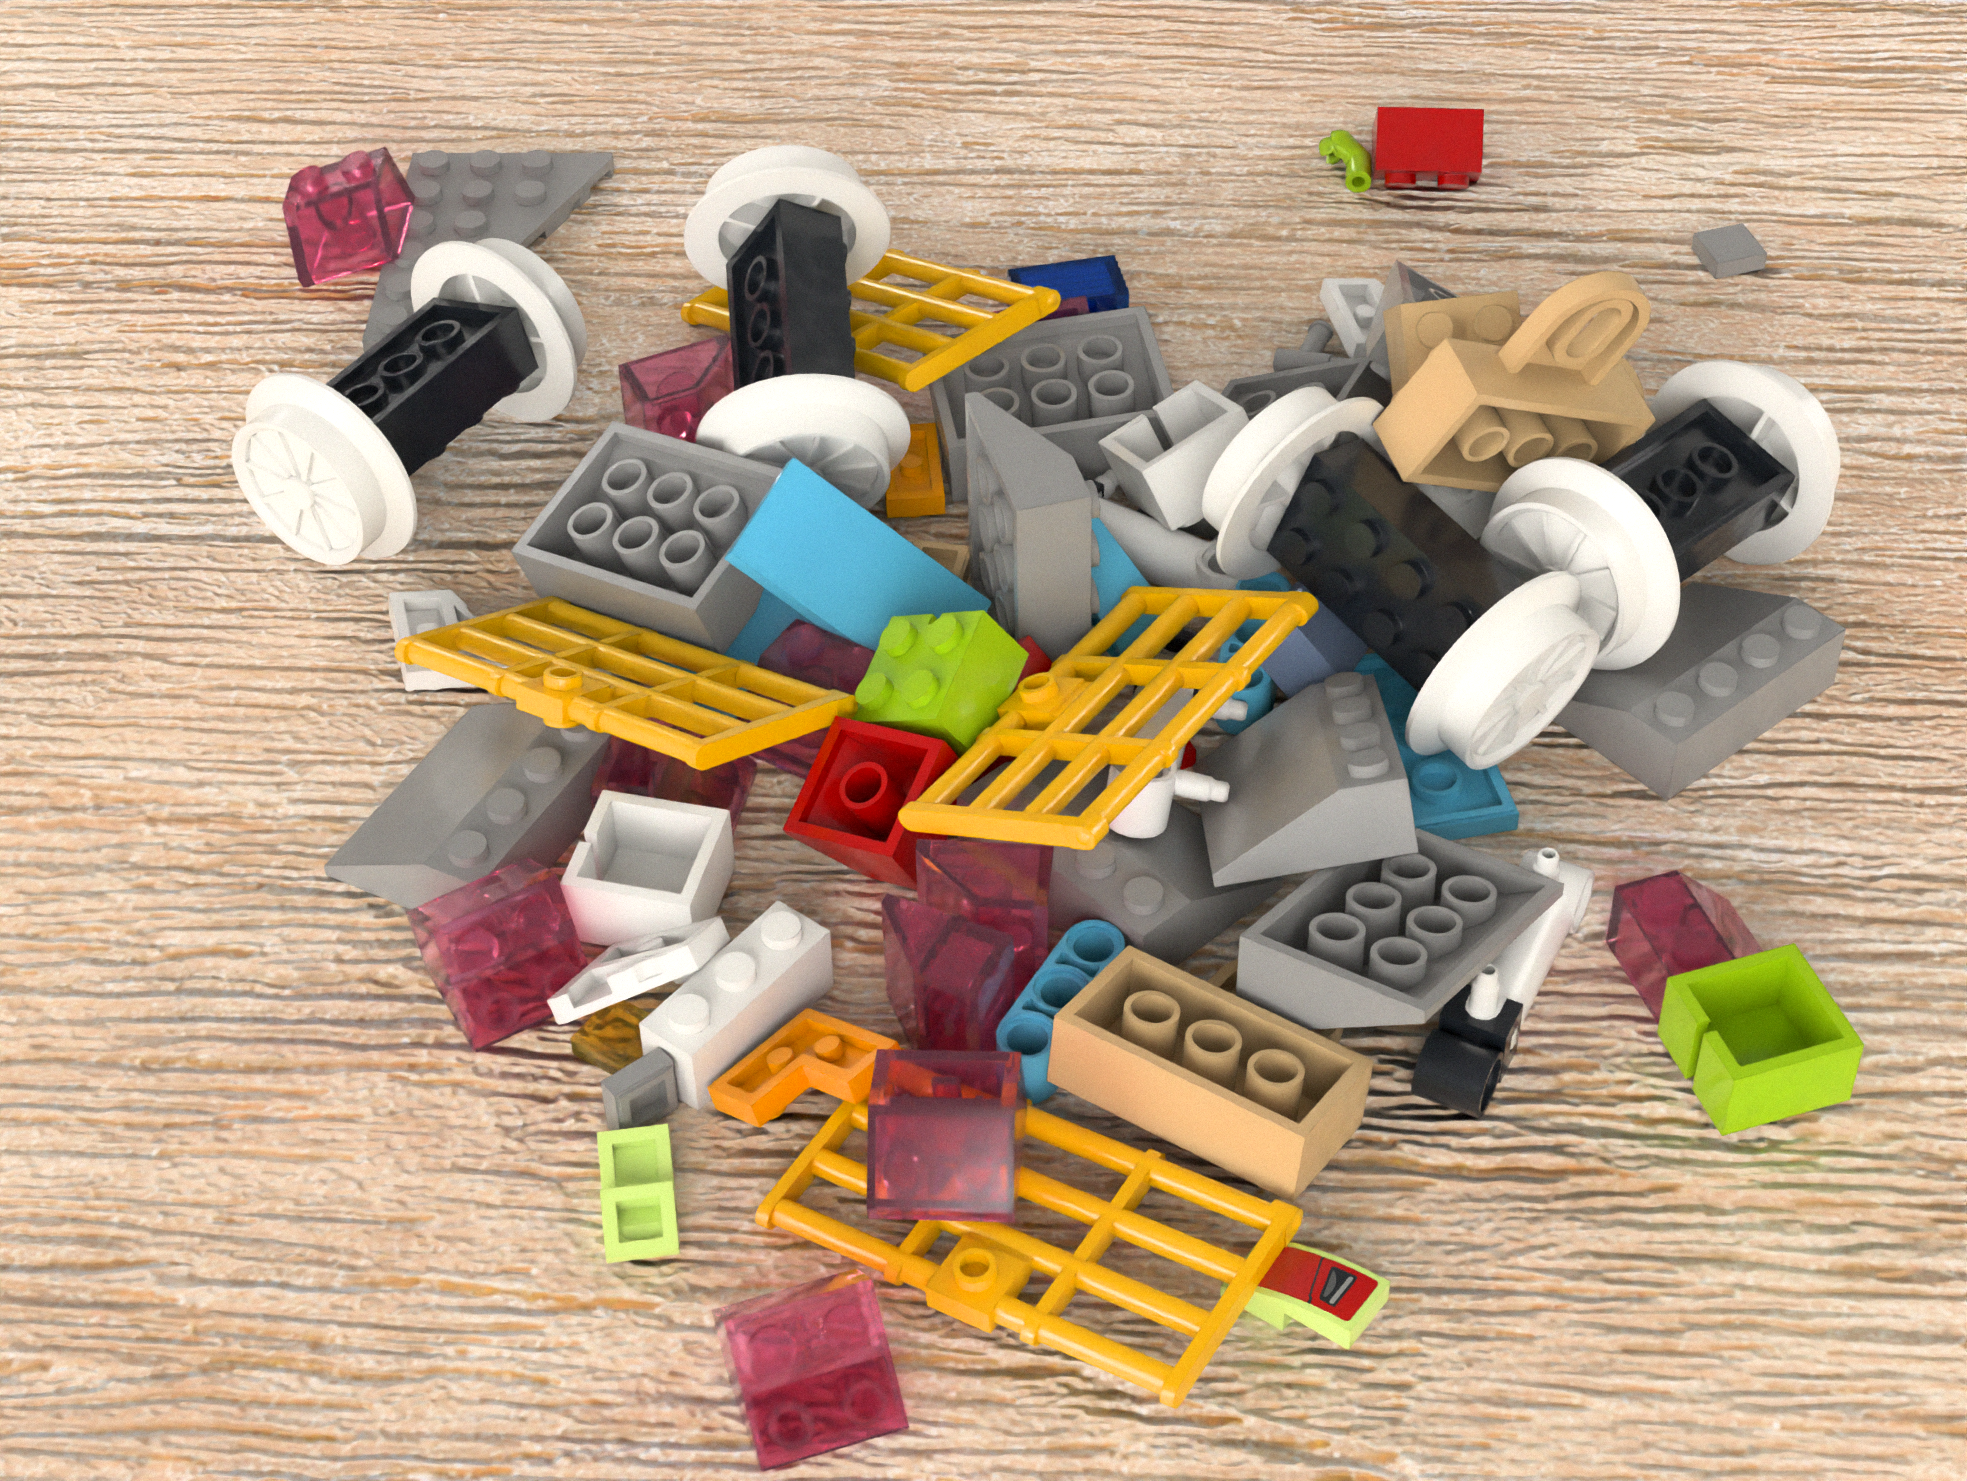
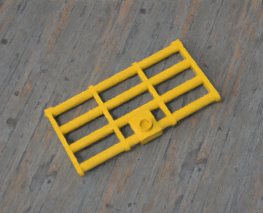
M887 249L882 259L869 273L847 286V289L851 291V295L854 298L894 308L880 317L850 308L851 336L856 341L854 370L899 384L903 390L917 392L1030 324L1057 310L1061 301L1060 294L1057 290L1047 287L1036 286L1033 288L983 275L975 269H960L907 255L902 250ZM891 274H896L935 286L921 293L880 282V280ZM716 286L686 302L681 308L682 320L692 325L701 323L730 332L729 309H727L729 307L728 291ZM970 294L1011 306L1000 313H994L955 301ZM925 318L965 328L969 331L957 338H952L917 328L913 325ZM886 342L927 355L914 363H908L869 350Z
M1147 586L1129 587L1121 595V601L1067 654L1060 655L1052 663L1051 669L1048 672L1031 675L1019 683L1018 689L997 708L1000 719L992 727L985 728L976 737V742L915 802H908L899 811V821L906 829L914 832L1063 846L1082 850L1093 849L1109 832V825L1162 769L1169 768L1177 760L1179 751L1235 692L1241 691L1251 681V675L1297 626L1305 625L1319 609L1317 599L1308 592L1299 591L1277 592ZM1143 614L1160 615L1119 657L1101 656ZM1194 617H1213L1172 660L1153 659ZM1247 619L1267 620L1227 663L1207 662ZM1126 685L1145 686L1098 735L1079 734ZM1180 688L1201 689L1154 739L1133 738ZM1000 755L1017 757L968 807L950 805ZM1052 760L1072 761L1022 812L1003 810ZM1107 764L1127 766L1079 817L1058 815Z
M555 596L544 597L533 602L404 637L398 641L395 647V657L398 661L408 665L417 664L486 689L493 695L516 700V709L543 718V723L547 726L572 728L583 724L595 732H605L685 761L688 766L701 771L831 726L835 716L852 719L858 709V702L855 700L856 697L854 695L836 689L827 690L758 667L754 663L743 659L737 660L659 634L657 631L646 627H638L574 606L570 601ZM551 624H555V625H558V626H561V627H564V628H567V629L576 631V632H578V633H581V634H584V635H587V636H590V637H593V638H596V639H599V640L596 641V640H593V639H590V638H587V637H584V636H581V635H578V634H575V633H572V632H569V631H566V630H563V629H560V628L551 626ZM510 637L531 644L533 646L554 652L555 654H548L505 638ZM464 650L466 652L478 655L480 657L495 661L497 663L509 667L501 668L493 664L481 661L479 659L464 655L462 653H459L458 651ZM643 654V655H646V656H649V657H652V658H655V659H658V660H661V661H664V662H667V663H670V664H673V665H676V666H679V667L688 669V670H690V671L696 672V674H693V673H690V672H687V671H684V670H681V669H678V668H675V667H672V666H669V665H666V664H663V663H660V662H657V661L648 659V658L643 657V656H640V655ZM600 668L611 673L652 686V688H646L594 669ZM740 687H741V688H744V689H746V690H749V691H752V692H755V693H758V694H761V695H764V696H767V697H770V698H773V699H776V700H779V701H782V702H785V703H788V704H791V705H794V706H797V707H794V708H793V707H790V706H787V705H784V704H781V703H778V702H775V701H772V700H769V699H766V698H763V697H760V696L751 694V693H749V692H746V691H743V690H740V689H737V688H740ZM698 702L753 722L747 723L692 703ZM653 717L658 720L706 736V738L701 739L696 736L667 727L665 725L650 721L646 718Z
M902 1047L900 1049L906 1064L884 1081L879 1090L864 1098L857 1105L844 1100L757 1209L755 1221L762 1227L773 1230L778 1226L884 1273V1280L896 1286H901L905 1282L925 1291L927 1306L990 1334L997 1324H1000L1020 1333L1021 1341L1034 1347L1043 1343L1159 1394L1160 1402L1174 1409L1181 1405L1253 1296L1258 1284L1283 1248L1288 1246L1298 1231L1303 1218V1210L1279 1199H1275L1272 1203L1166 1161L1164 1153L1154 1149L1144 1152L1032 1106V1100L1020 1095H1015L1013 1098L919 1061L916 1059L914 1052ZM894 1080L992 1120L994 1123L975 1147L874 1104ZM858 1128L957 1170V1172L941 1193L936 1196L836 1152L853 1130ZM1017 1132H1021L1126 1175L1128 1178L1111 1202H1108L1004 1159L1000 1155ZM818 1176L919 1221L902 1244L897 1247L796 1202ZM982 1180L1089 1225L1092 1228L1074 1254L964 1208L962 1205ZM1153 1186L1264 1232L1248 1258L1245 1259L1139 1215L1134 1211ZM943 1231L961 1238L941 1265L923 1258ZM1115 1237L1225 1282L1229 1286L1212 1312H1209L1097 1263ZM1034 1270L1055 1278L1036 1307L1017 1299ZM1080 1289L1194 1339L1178 1363L1173 1367L1062 1319L1060 1315Z

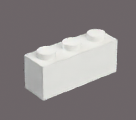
M777 900L639 1023L643 1056L660 1047L673 1060L678 1099L699 1111L712 1099L707 1089L710 1084L804 1009L812 1007L834 986L830 930Z

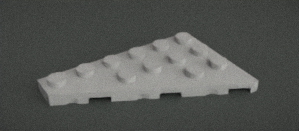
M440 150L413 153L362 339L364 353L414 314L411 298L412 272L418 259L428 249L442 242L463 241L474 244L487 238L505 239L527 248L538 237L547 239L570 217L571 211L581 207L591 198L590 188L603 176L612 178L614 176L613 153H549L544 150H533L527 153H497L492 150H481L475 153H446Z

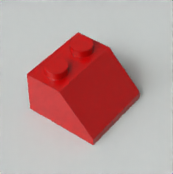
M1378 107L1372 126L1373 180H1384L1385 187L1395 189L1416 187V181H1437V188L1444 190H1463L1469 188V182H1478L1482 173L1484 109Z
M835 716L782 830L795 840L868 878L924 892L949 835L910 831L901 824L898 813L908 802H915L959 757L945 740ZM955 799L950 805L957 806V799Z

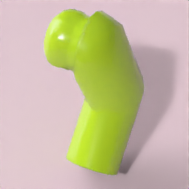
M1345 130L1331 131L1330 137L1321 139L1319 152L1321 156H1327L1326 163L1334 165L1341 159L1345 163V184L1347 188L1355 193L1368 190L1371 186L1372 177L1371 154Z

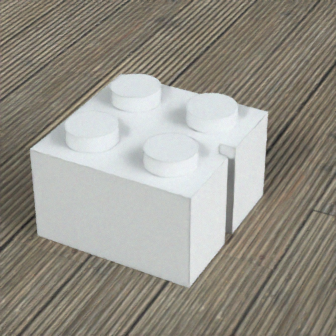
M1198 380L1191 382L1152 407L1172 448L1164 452L1148 418L1143 414L1098 441L1127 499L1172 532L1177 528L1191 526L1204 517L1201 505L1208 478L1225 449L1250 422L1243 407Z
M602 790L584 829L585 842L579 841L560 882L568 939L611 946L613 943L714 918L736 866L730 810Z

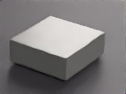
M1743 223L1697 232L1693 235L1691 249L1715 279L1765 268L1767 252Z
M660 1047L600 1082L607 1127L611 1131L650 1126L679 1107L674 1063Z

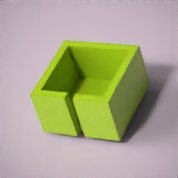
M984 610L942 613L940 618L935 617L933 614L893 616L880 636L879 646L864 679L856 689L855 700L858 702V709L852 719L945 740L960 758L976 742V737L985 728L992 727L1000 719L997 708L1012 695L1029 653Z
M1795 943L1667 977L1657 1034L1684 1077L1690 1078L1695 1076L1692 1090L1721 1136L1850 1100L1864 1043Z

